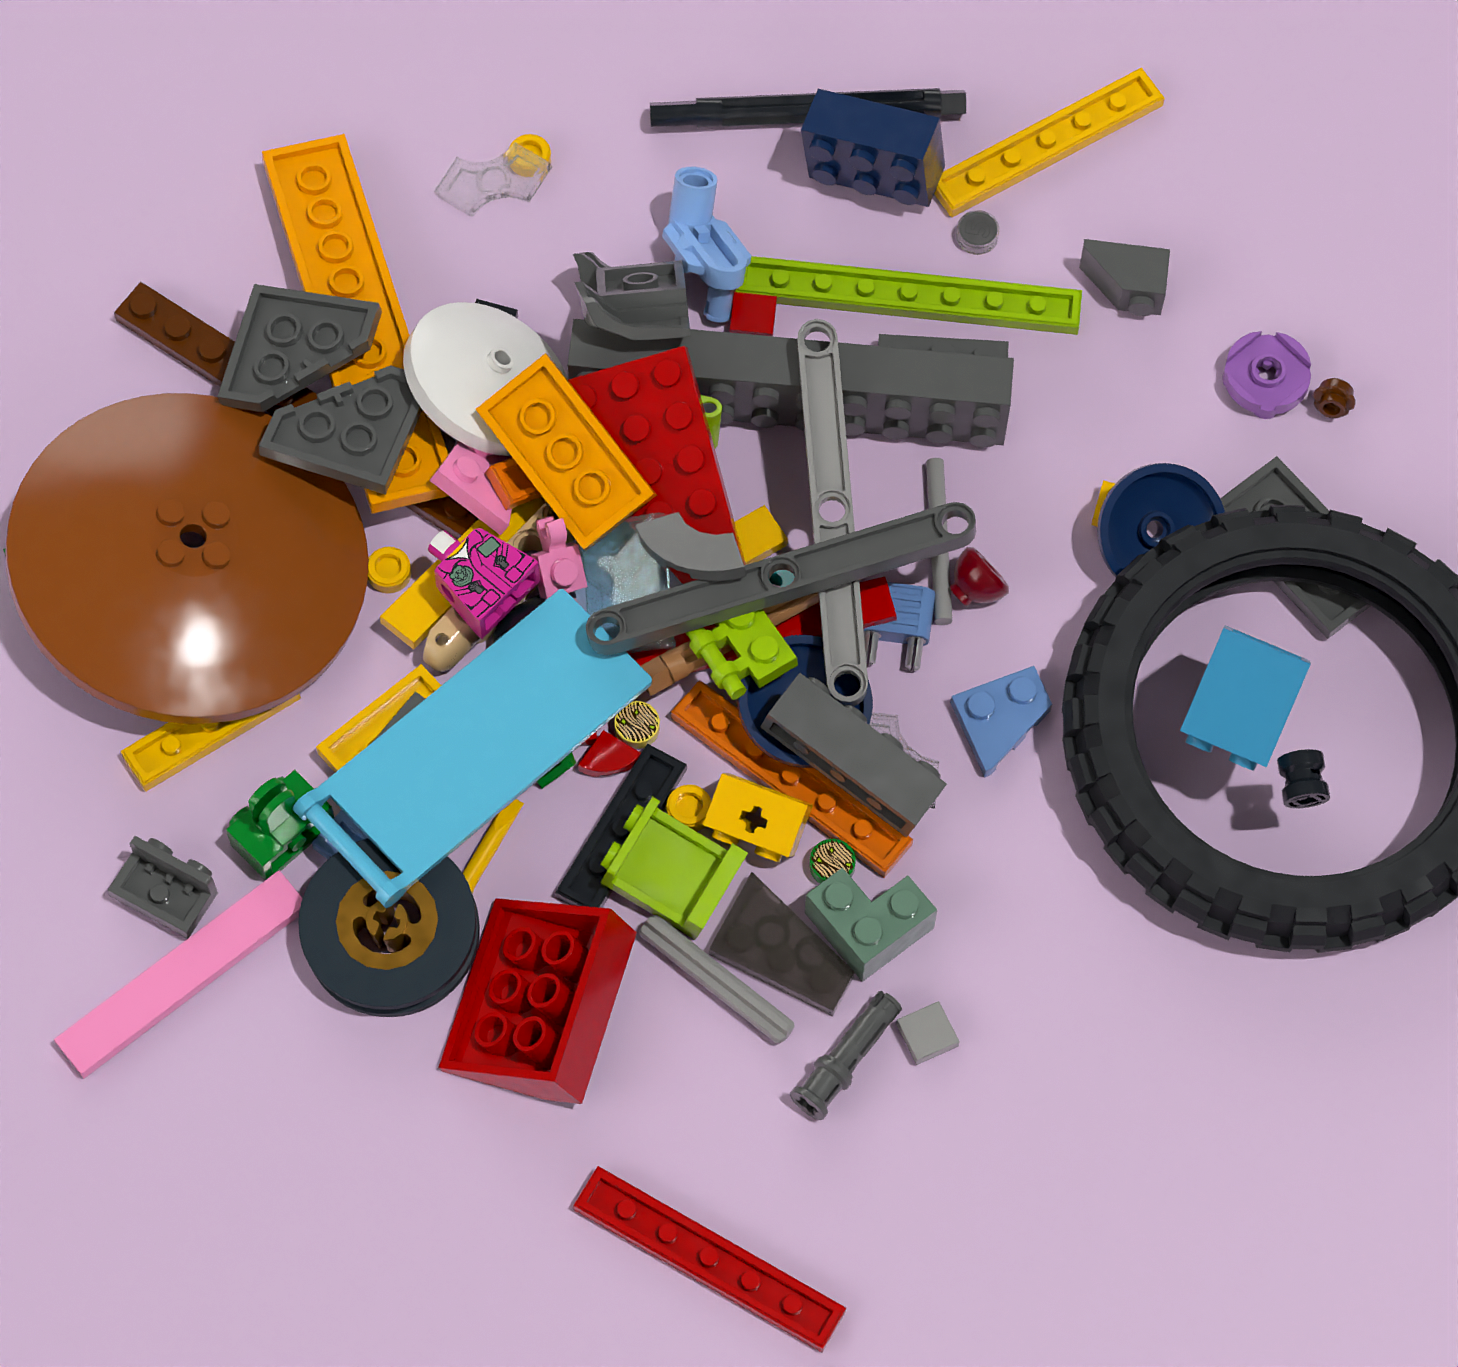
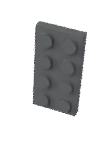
M1278 456L1220 498L1225 512L1242 508L1248 509V512L1269 510L1270 505L1305 506V511L1329 513V510ZM1273 581L1327 639L1370 607L1369 604L1353 596L1324 586L1295 581ZM1376 587L1373 588L1374 590H1376V591H1378V592H1380V593L1383 592L1382 590H1380V589H1378V588H1376Z

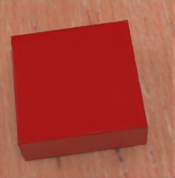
M734 292L730 333L773 336L777 296Z

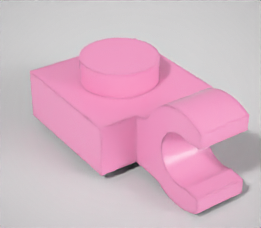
M549 516L536 520V528L543 551L531 554V557L539 563L540 582L538 583L540 597L548 599L559 589H564L567 593L588 587L579 546L573 542L566 543L567 531L563 518L555 520L554 516Z

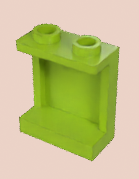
M652 796L646 808L637 804L623 828L630 831V834L624 844L621 846L614 841L600 865L607 869L601 884L649 913L660 916L672 927L696 940L748 852L733 843L726 850L657 807L660 800Z

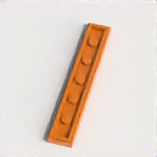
M701 680L692 687L671 711V718L758 784L813 804L808 821L831 839H839L846 842L853 849L855 857L883 878L887 876L912 846L913 839L910 836L906 838L815 768H800L786 765L762 752L744 730L738 708Z

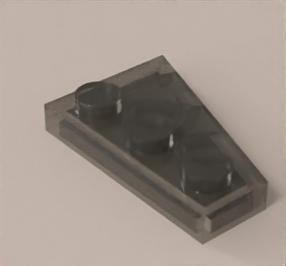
M751 872L709 948L710 956L832 1017L854 978L855 971L753 872Z

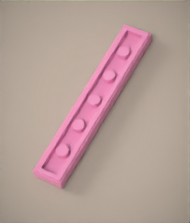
M280 870L57 1036L54 1039L56 1045L83 1079L298 918L303 898Z

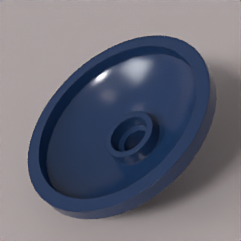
M1155 463L1134 469L1123 476L1112 487L1100 510L1097 536L1104 562L1116 577L1139 554H1145L1157 546L1160 539L1188 524L1196 526L1210 521L1213 515L1225 513L1222 501L1213 486L1204 477L1185 466L1171 463ZM1151 521H1154L1158 528L1157 533L1153 537H1150L1147 533V525Z
M791 635L783 638L796 655L798 666L761 688L758 687L751 675L743 678L741 682L747 690L743 696L737 699L738 713L747 735L766 755L786 765L814 768L760 727L767 714L799 673L806 678H815L826 686L822 638L812 635ZM842 674L834 682L835 690L843 696H852L861 687L860 681L852 674ZM869 680L865 698L858 705L853 706L866 717L867 724H870L873 710V696Z

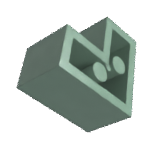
M843 867L808 892L805 901V914L862 982L933 930L937 915L936 907L908 875L871 902Z

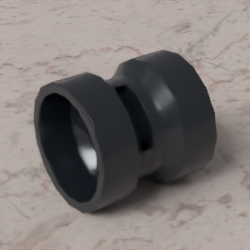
M1313 749L1297 750L1278 757L1279 774L1286 779L1285 787L1282 790L1285 807L1296 809L1309 808L1329 801V786L1321 775L1325 769L1322 751Z

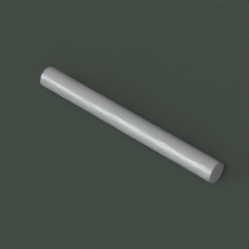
M930 458L926 461L929 509L946 504L944 460L941 458ZM946 520L943 524V528L948 532ZM949 552L931 557L933 590L935 591L934 619L937 625H948L953 621L951 590L949 588L951 586Z

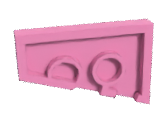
M458 441L430 481L499 535L509 526L512 509L505 510L485 472L489 466L512 458V456L486 453Z

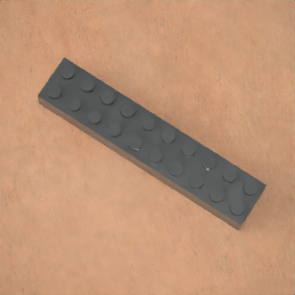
M573 319L567 364L568 380L677 347L686 346L688 347L700 395L715 398L722 405L720 424L738 421L753 423L762 428L782 425L793 426L804 431L797 339L690 329V337L631 340L588 326L583 319ZM804 340L807 348L815 352L824 351L830 344L829 341ZM838 342L846 435L857 436L863 433L882 434L889 439L895 440L915 437L926 438L933 443L939 444L959 441L970 442L977 447L1004 446L1011 406L1014 358Z

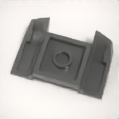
M593 252L573 254L578 265L581 282L574 283L580 296L584 321L588 326L631 340L691 336L682 260L611 267L602 262Z

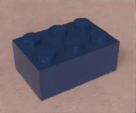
M818 88L801 128L809 178L815 179L824 185L836 184L853 188L864 195L877 194L893 198L905 205L917 204L929 207L945 168L940 118Z

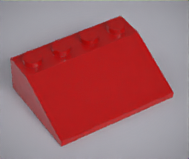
M495 898L438 1068L445 1073L543 1100L582 1104L637 932L610 908Z

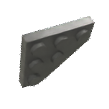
M254 284L217 396L220 404L227 407L264 412L369 351L382 314L379 303Z
M390 365L375 371L374 377L351 385L349 381L318 393L317 399L295 408L290 404L275 410L259 444V454L263 457L386 495L423 410L409 388L404 369Z

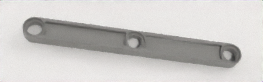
M821 319L810 320L803 324L797 338L814 544L855 532L838 337L835 328L829 322ZM816 331L822 332L828 336L830 344L824 351H812L807 348L804 342L807 335ZM830 500L837 501L844 507L845 514L839 521H826L819 513L821 505ZM859 580L818 592L826 687L831 693L830 696L843 706H856L863 701L867 694L868 674ZM842 674H852L860 681L861 687L856 694L843 696L835 690L834 682L836 678Z

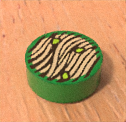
M823 840L811 852L809 863L811 875L821 884L843 867L852 878L856 864L855 853L842 840Z

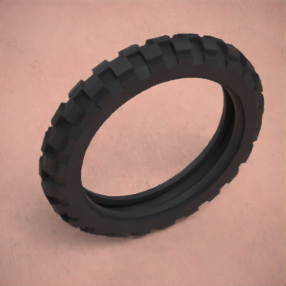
M1270 505L1269 510L1248 512V509L1242 508L1213 515L1210 521L1196 526L1188 524L1160 539L1159 544L1147 553L1139 554L1116 576L1113 584L1104 595L1100 596L1089 614L1072 653L1065 680L1062 703V741L1067 770L1071 772L1076 789L1075 797L1088 825L1094 827L1105 844L1103 849L1124 875L1129 873L1146 889L1145 894L1170 913L1173 914L1176 911L1198 923L1197 928L1226 940L1233 937L1255 943L1256 948L1289 953L1292 949H1315L1317 953L1352 949L1354 945L1370 941L1380 942L1406 932L1411 926L1427 917H1433L1458 898V575L1440 559L1434 562L1415 549L1416 542L1387 528L1386 532L1363 524L1362 517L1331 509L1328 514L1305 511V506ZM1295 581L1338 590L1369 604L1393 620L1419 646L1435 669L1444 687L1455 727L1456 748L1452 778L1443 805L1433 821L1413 841L1380 862L1345 873L1322 876H1297L1253 867L1218 851L1189 830L1164 803L1142 763L1133 724V699L1138 670L1151 645L1176 617L1192 605L1213 594L1249 583ZM1376 587V588L1382 590L1383 592L1380 593V592L1374 590L1373 588Z

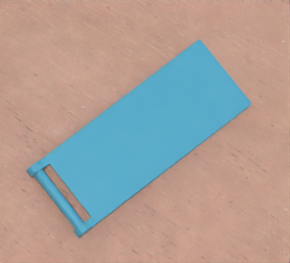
M559 589L320 786L304 794L294 804L293 811L302 820L308 819L377 892L375 898L385 908L396 903L413 884L652 685L651 676L626 651L614 655H603L592 649L586 633V624L590 615L564 589ZM601 626L597 628L595 636L603 641L613 639ZM329 798L342 809L401 872L399 876L390 880L322 808V805Z

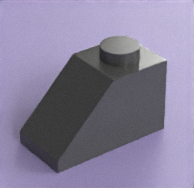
M1084 239L1079 268L1117 310L1129 311L1137 316L1161 315L1166 296L1170 249Z

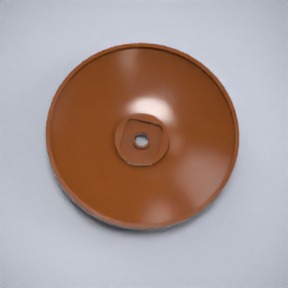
M163 393L140 396L106 406L83 417L61 432L32 463L20 484L8 521L5 549L6 573L17 613L36 646L59 672L85 692L117 709L144 718L182 724H212L238 720L262 713L293 698L314 683L341 653L355 628L364 602L368 582L369 559L362 519L345 482L260 456L259 444L272 416L264 412L221 405L218 397L191 393ZM186 532H195L203 537L205 543L198 548H191L183 544L180 536Z

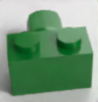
M295 769L285 778L283 776L272 778L261 785L248 800L249 806L240 809L232 817L229 827L226 829L231 846L264 880H267L277 871H282L307 849L320 834V831L308 819L302 820L293 811V806L297 800L314 789ZM326 801L322 808L334 819L332 806Z

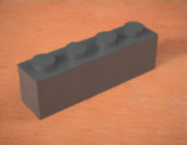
M799 673L767 714L760 727L907 838L947 783L940 779V773L931 764L922 760L916 761L904 752L903 745L895 737L888 733L880 734L867 724L866 717L858 709L850 705L843 706L831 697L829 689L821 681L812 677L806 678Z

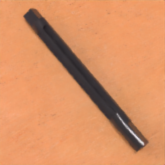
M940 88L835 92L935 117L947 114H966L965 90L940 91ZM816 93L696 98V101L650 103L651 127L680 125L720 127L804 123Z

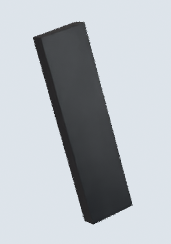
M647 743L556 890L557 899L569 905L603 908L613 890L601 884L607 872V869L600 865L614 841L621 846L626 841L630 831L623 827L637 804L646 808L653 796L660 800L657 807L663 810L669 795L676 789L686 773L687 764Z

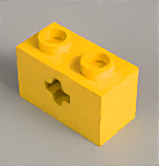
M722 773L703 825L714 829L711 837L731 845L733 843L736 846L740 839L757 845L754 851L755 854L780 862L782 855L786 857L795 856L813 804L736 775ZM760 807L762 809L761 817L767 819L768 822L766 826L757 827L753 831L751 829L752 821L747 819L746 815L747 812L757 811Z

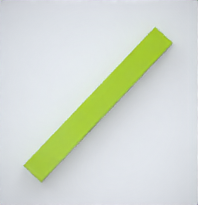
M751 256V263L746 267L743 285L736 289V292L777 296V304L1073 335H1078L1082 290L756 256Z

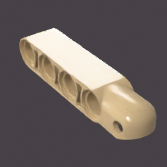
M545 502L507 543L524 553L530 550L543 551L536 528V520L549 516H554L556 520L559 517L550 505ZM566 528V531H567V540H566V543L573 542V543L578 544V542L576 541V539L573 537V535L570 533V531ZM538 584L517 605L521 604L538 587ZM451 607L430 629L424 648L423 661L435 671L444 672L450 670L476 644L490 638L496 626L481 639L457 611Z

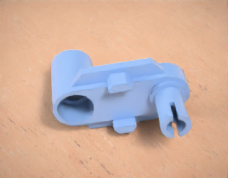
M684 167L676 171L669 222L663 229L662 237L674 252L675 261L682 260L684 273H696L708 285L706 306L703 312L706 318L713 322H726L731 318L734 290L743 285L746 267L751 263V254L728 224L715 219L713 216L718 181L716 175L705 168Z

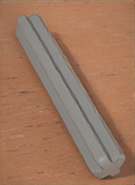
M654 915L645 921L639 932L644 940L775 1043H781L789 1037L795 1026L791 1019L660 916Z

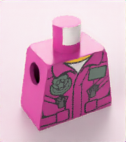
M481 528L474 529L461 543L447 531L443 530L433 538L428 547V551L441 561L434 571L438 590L481 639L540 582L539 563L537 560Z

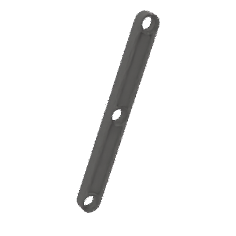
M947 503L744 565L746 577L724 581L695 580L603 608L594 612L588 618L586 624L588 641L592 649L597 653L614 655L957 550L969 545L975 538V514L964 503ZM951 517H960L967 521L968 527L959 534H952L943 528V524ZM778 570L790 571L795 576L794 581L786 587H776L770 583L769 579ZM605 623H613L620 628L619 634L609 641L600 640L595 636L597 628Z

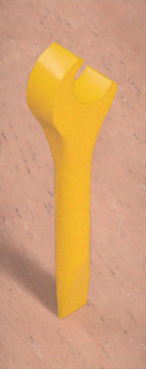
M515 799L496 815L464 869L463 875L469 884L472 894L523 807V802Z

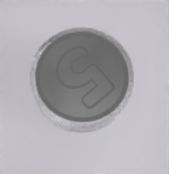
M973 210L967 212L958 221L956 240L959 246L970 254H986L993 250L998 243L999 223L992 214L986 211Z

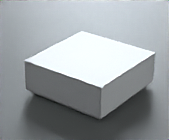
M939 1001L897 1019L896 1025L916 1065L959 1047L960 1041Z

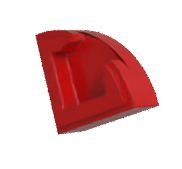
M603 730L578 764V771L593 777L612 775L619 772L624 773L633 768L641 752Z

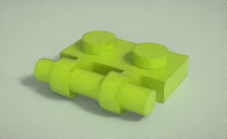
M763 609L715 623L717 628L712 631L705 630L702 627L686 632L691 640L689 647L697 658L705 660L712 670V680L719 689H725L732 700L738 699L745 694L747 689L741 680L748 675H751L758 687L761 688L798 666L796 655ZM729 644L738 659L727 661L719 649Z

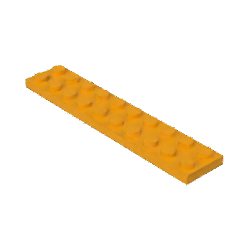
M345 134L262 151L264 168L302 290L304 292L379 303L382 310L371 349L329 373L332 387L334 388L349 381L351 385L374 377L375 371L390 365L404 369L403 356L406 342L410 336ZM424 411L420 415L386 495L364 488L372 514L449 496L430 481L448 456V452L440 427Z

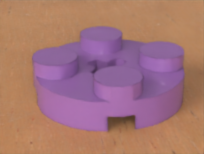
M1262 331L1252 332L1237 340L1229 350L1222 380L1229 395L1238 405L1253 412L1259 418L1271 419L1276 414L1292 410L1306 396L1311 380L1310 357L1305 348L1287 334L1276 332V335L1273 336L1269 334L1261 335ZM1262 366L1266 370L1271 367L1277 370L1274 376L1275 379L1266 380L1261 378L1258 367Z

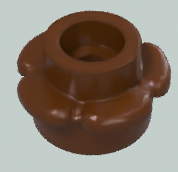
M1326 379L1314 391L1313 398L1315 400L1313 404L1321 414L1328 418L1346 416L1349 410L1354 409L1356 404L1353 396L1354 390L1348 382L1342 379Z

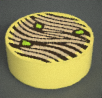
M632 701L615 716V734L619 740L634 749L645 748L647 743L651 745L659 735V715L650 704L642 701Z

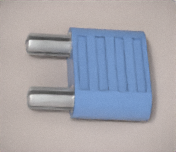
M887 582L897 620L864 629L866 661L869 639L872 640L869 665L876 663L878 641L908 644L905 668L911 670L913 647L917 645L914 671H917L921 665L923 646L927 645L930 640L935 591L923 586Z

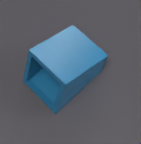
M1225 625L1180 729L1181 732L1188 734L1185 742L1210 753L1214 746L1231 752L1229 761L1252 771L1255 770L1257 764L1267 767L1309 670L1310 660Z

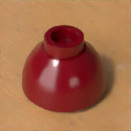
M966 547L955 565V582L949 587L953 594L966 607L972 602H995L1009 594V585L989 561L974 547Z

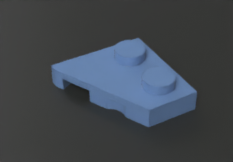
M1035 666L952 695L950 701L984 778L992 775L1001 760L1012 749L1015 750L1026 738L1028 731L1033 726H1037L1051 711L1052 702Z

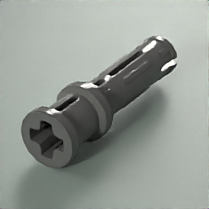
M878 991L868 1007L857 1018L830 1054L817 1058L814 1062L815 1070L801 1087H794L790 1092L791 1099L802 1111L818 1120H823L827 1116L828 1105L841 1089L847 1090L853 1078L851 1073L881 1037L889 1024L902 1011L900 1003L890 994Z

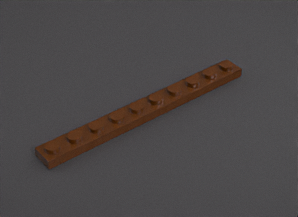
M140 281L115 310L116 321L221 387L235 341ZM305 387L264 411V413L273 416L275 410L290 404L295 408L317 399V394ZM450 496L405 506L441 530L447 531L457 540L479 519Z

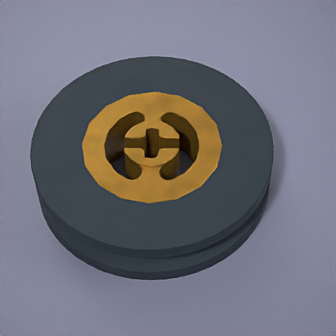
M369 838L355 842L390 880L401 874L396 866ZM339 852L335 853L318 869L311 879L301 902L298 922L299 937L304 956L323 988L343 1005L357 1012L378 1017H398L414 1014L437 1004L447 997L468 973L477 952L480 934L477 906L469 884L458 866L447 856L413 884L400 898L416 906L420 911L421 920L413 924L401 904H398L396 911L393 905L385 908L375 898L377 892ZM395 917L398 927H389L384 935L381 925H390ZM367 928L377 947L381 948L384 941L388 951L394 953H376L364 947L358 938L359 931Z

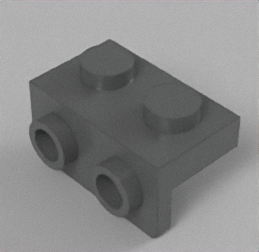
M134 836L129 843L132 854L108 888L110 897L188 939L218 894L214 880L211 877L212 872L195 860L189 859L185 863L172 856L173 851L167 845L154 838H150L146 842Z

